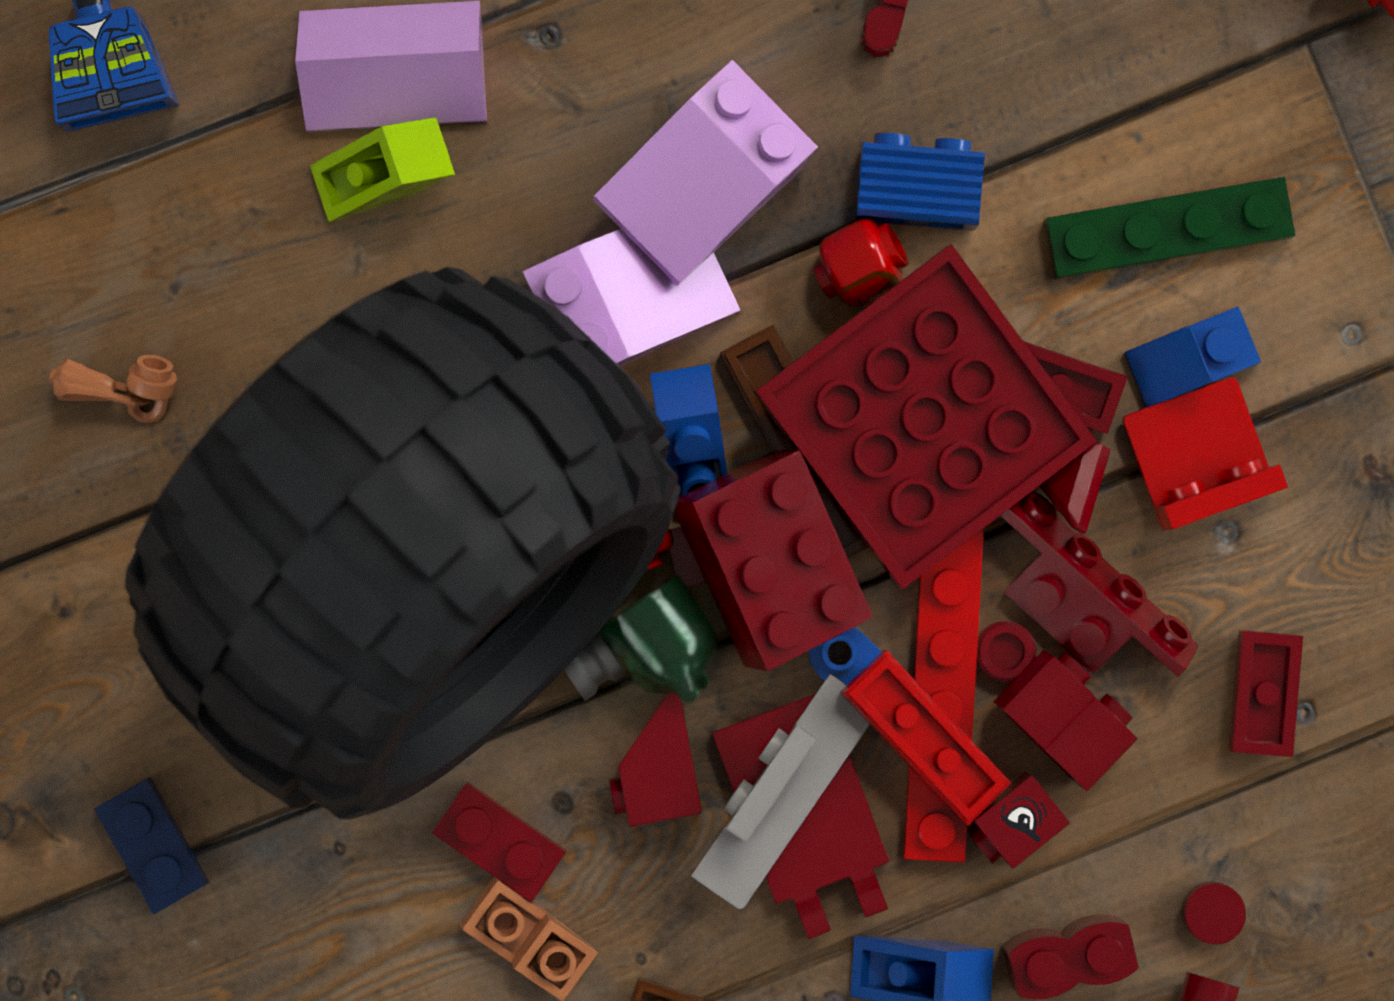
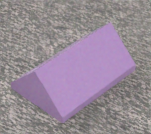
M480 1L299 11L295 63L307 133L377 129L381 126L436 117L438 125L487 122Z

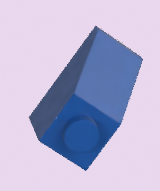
M854 936L850 997L872 1001H991L994 949L949 941Z

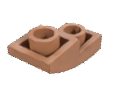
M494 876L459 923L463 931L509 961L516 971L560 1001L565 1000L598 954V951L575 932L536 903L530 902Z

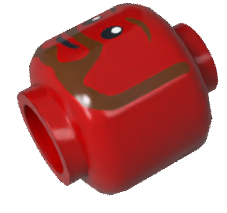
M864 217L826 236L822 240L819 247L822 263L814 266V271L821 288L830 299L839 295L845 303L858 308L876 300L903 279L902 269L908 266L909 262L903 245L890 224L886 222L879 225L871 218Z

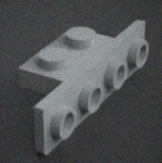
M831 674L826 678L789 734L778 728L758 757L767 766L754 785L743 779L723 808L732 817L691 875V877L738 909L746 906L870 725L839 693L846 685Z

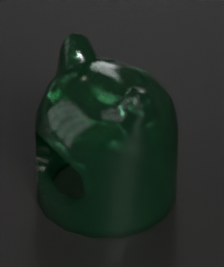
M679 575L671 578L615 615L599 631L607 645L617 651L625 661L631 672L632 681L646 692L658 695L675 693L685 702H694L699 695V690L705 689L710 683L707 670L716 658L718 640L712 624Z

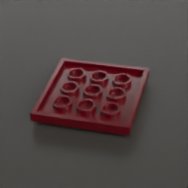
M952 244L946 246L753 391L795 450L801 451L807 466L899 589L906 588L1097 442Z

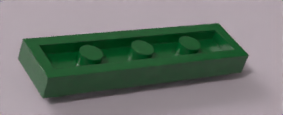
M1285 177L1053 216L1044 220L1054 279L1291 239L1296 236Z

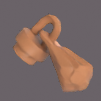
M143 355L138 357L136 364L129 367L126 383L115 381L107 374L87 368L83 364L76 363L70 359H66L57 367L52 368L49 381L53 387V393L58 400L124 403L127 406L128 413L137 421L152 423L159 421L166 413L168 399L174 394L177 376L172 371L173 364L169 360L156 355ZM115 391L126 392L128 396L117 394ZM150 400H155L154 407L150 412L146 413L140 410L139 406L149 404Z

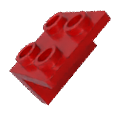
M1234 377L1133 412L1122 418L1125 432L1162 531L1176 529L1289 488L1281 465H1268L1239 383Z

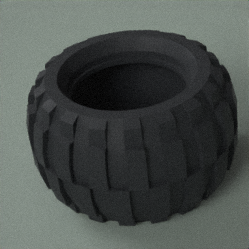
M445 267L433 273L425 270L403 278L358 300L334 315L277 359L218 417L172 475L157 499L134 545L136 550L126 569L124 588L130 595L128 602L136 612L133 635L140 645L137 650L167 700L242 776L291 808L305 809L315 800L337 818L352 820L391 807L430 786L501 731L575 659L637 584L662 544L677 506L681 489L677 484V475L665 461L670 443L664 434L667 430L636 382L587 334L557 307L509 278L491 276L486 284L483 285L464 270Z

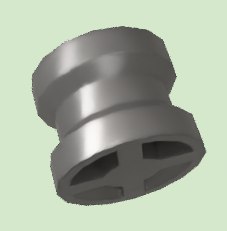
M600 631L564 669L585 701L596 694L598 685L608 679L617 681L627 675Z

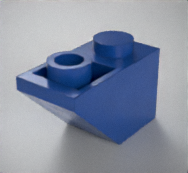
M710 364L651 373L650 379L656 414L667 431L664 434L670 442L665 461L678 477L677 484L681 488L679 497L727 474Z

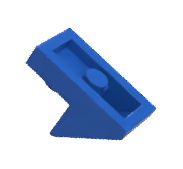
M1239 306L1124 352L1145 408L1261 363Z

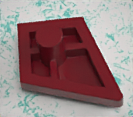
M1098 442L1094 443L1039 485L1070 526L1081 534L1087 532L1111 451Z

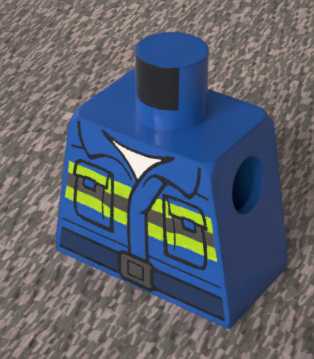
M72 0L76 19L57 23L49 27L54 117L56 124L65 131L72 132L179 106L177 96L142 16L134 7L112 10L110 0Z

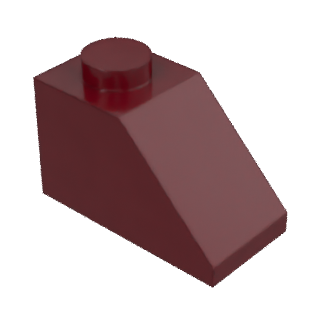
M680 690L666 694L619 763L620 777L609 779L615 814L627 813L629 827L702 813Z

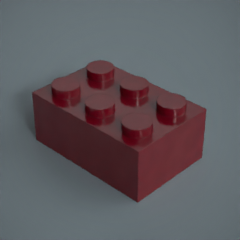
M774 450L679 497L675 513L744 667L770 671L873 618L800 450Z

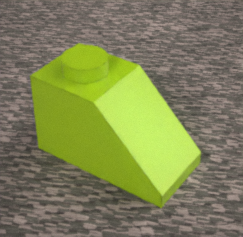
M436 117L381 126L310 165L328 222L338 221L418 194L455 175Z

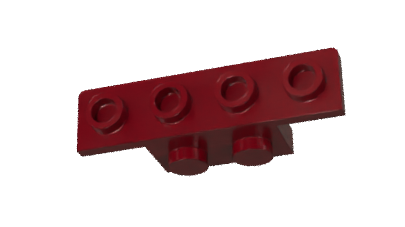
M1030 492L1000 515L1040 551L1010 582L1004 593L1093 674L1132 636L1177 677L1187 669L1198 648L1188 628L1176 617L1165 615L1147 598L1145 590L1134 578L1126 574H1120L1102 558L1098 546L1089 537L1081 533H1075L1058 518L1053 505L1045 497L1038 493Z

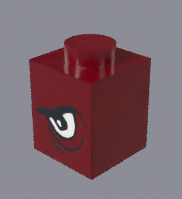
M1024 772L973 821L979 829L970 837L992 864L1003 858L1007 865L1014 869L1067 827L1070 822L1036 779L1028 772Z

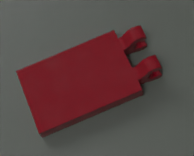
M815 694L712 732L734 792L743 779L754 785L767 766L758 757L778 728L789 734ZM850 754L765 876L775 904L793 898L808 939L831 931L816 889L847 877L851 879L865 918L888 910L873 868L890 861Z

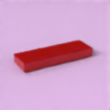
M882 650L839 692L964 825L969 826L1011 784L1006 776L887 650Z

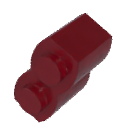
M1043 649L993 702L1076 784L1085 791H1088L1137 740V737L1126 727L1133 717L1107 693L1098 700L1085 686L1086 682L1091 678L1090 674L1069 654L1064 652L1057 659Z
M1098 914L1086 916L1070 923L1061 932L1046 928L1027 930L1011 937L1002 945L1011 986L1018 996L1027 999L1056 997L1072 989L1078 982L1089 985L1115 983L1127 978L1139 968L1129 925L1119 917Z

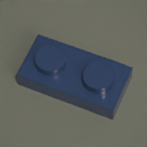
M151 777L94 808L153 915L210 883Z

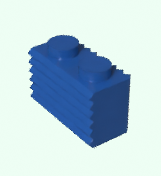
M875 134L874 143H862L855 221L867 217L879 223L887 222L907 226L915 225L919 227L974 231L978 227L985 152L971 151V141L938 138L935 139L934 148L910 146L911 137L908 135Z

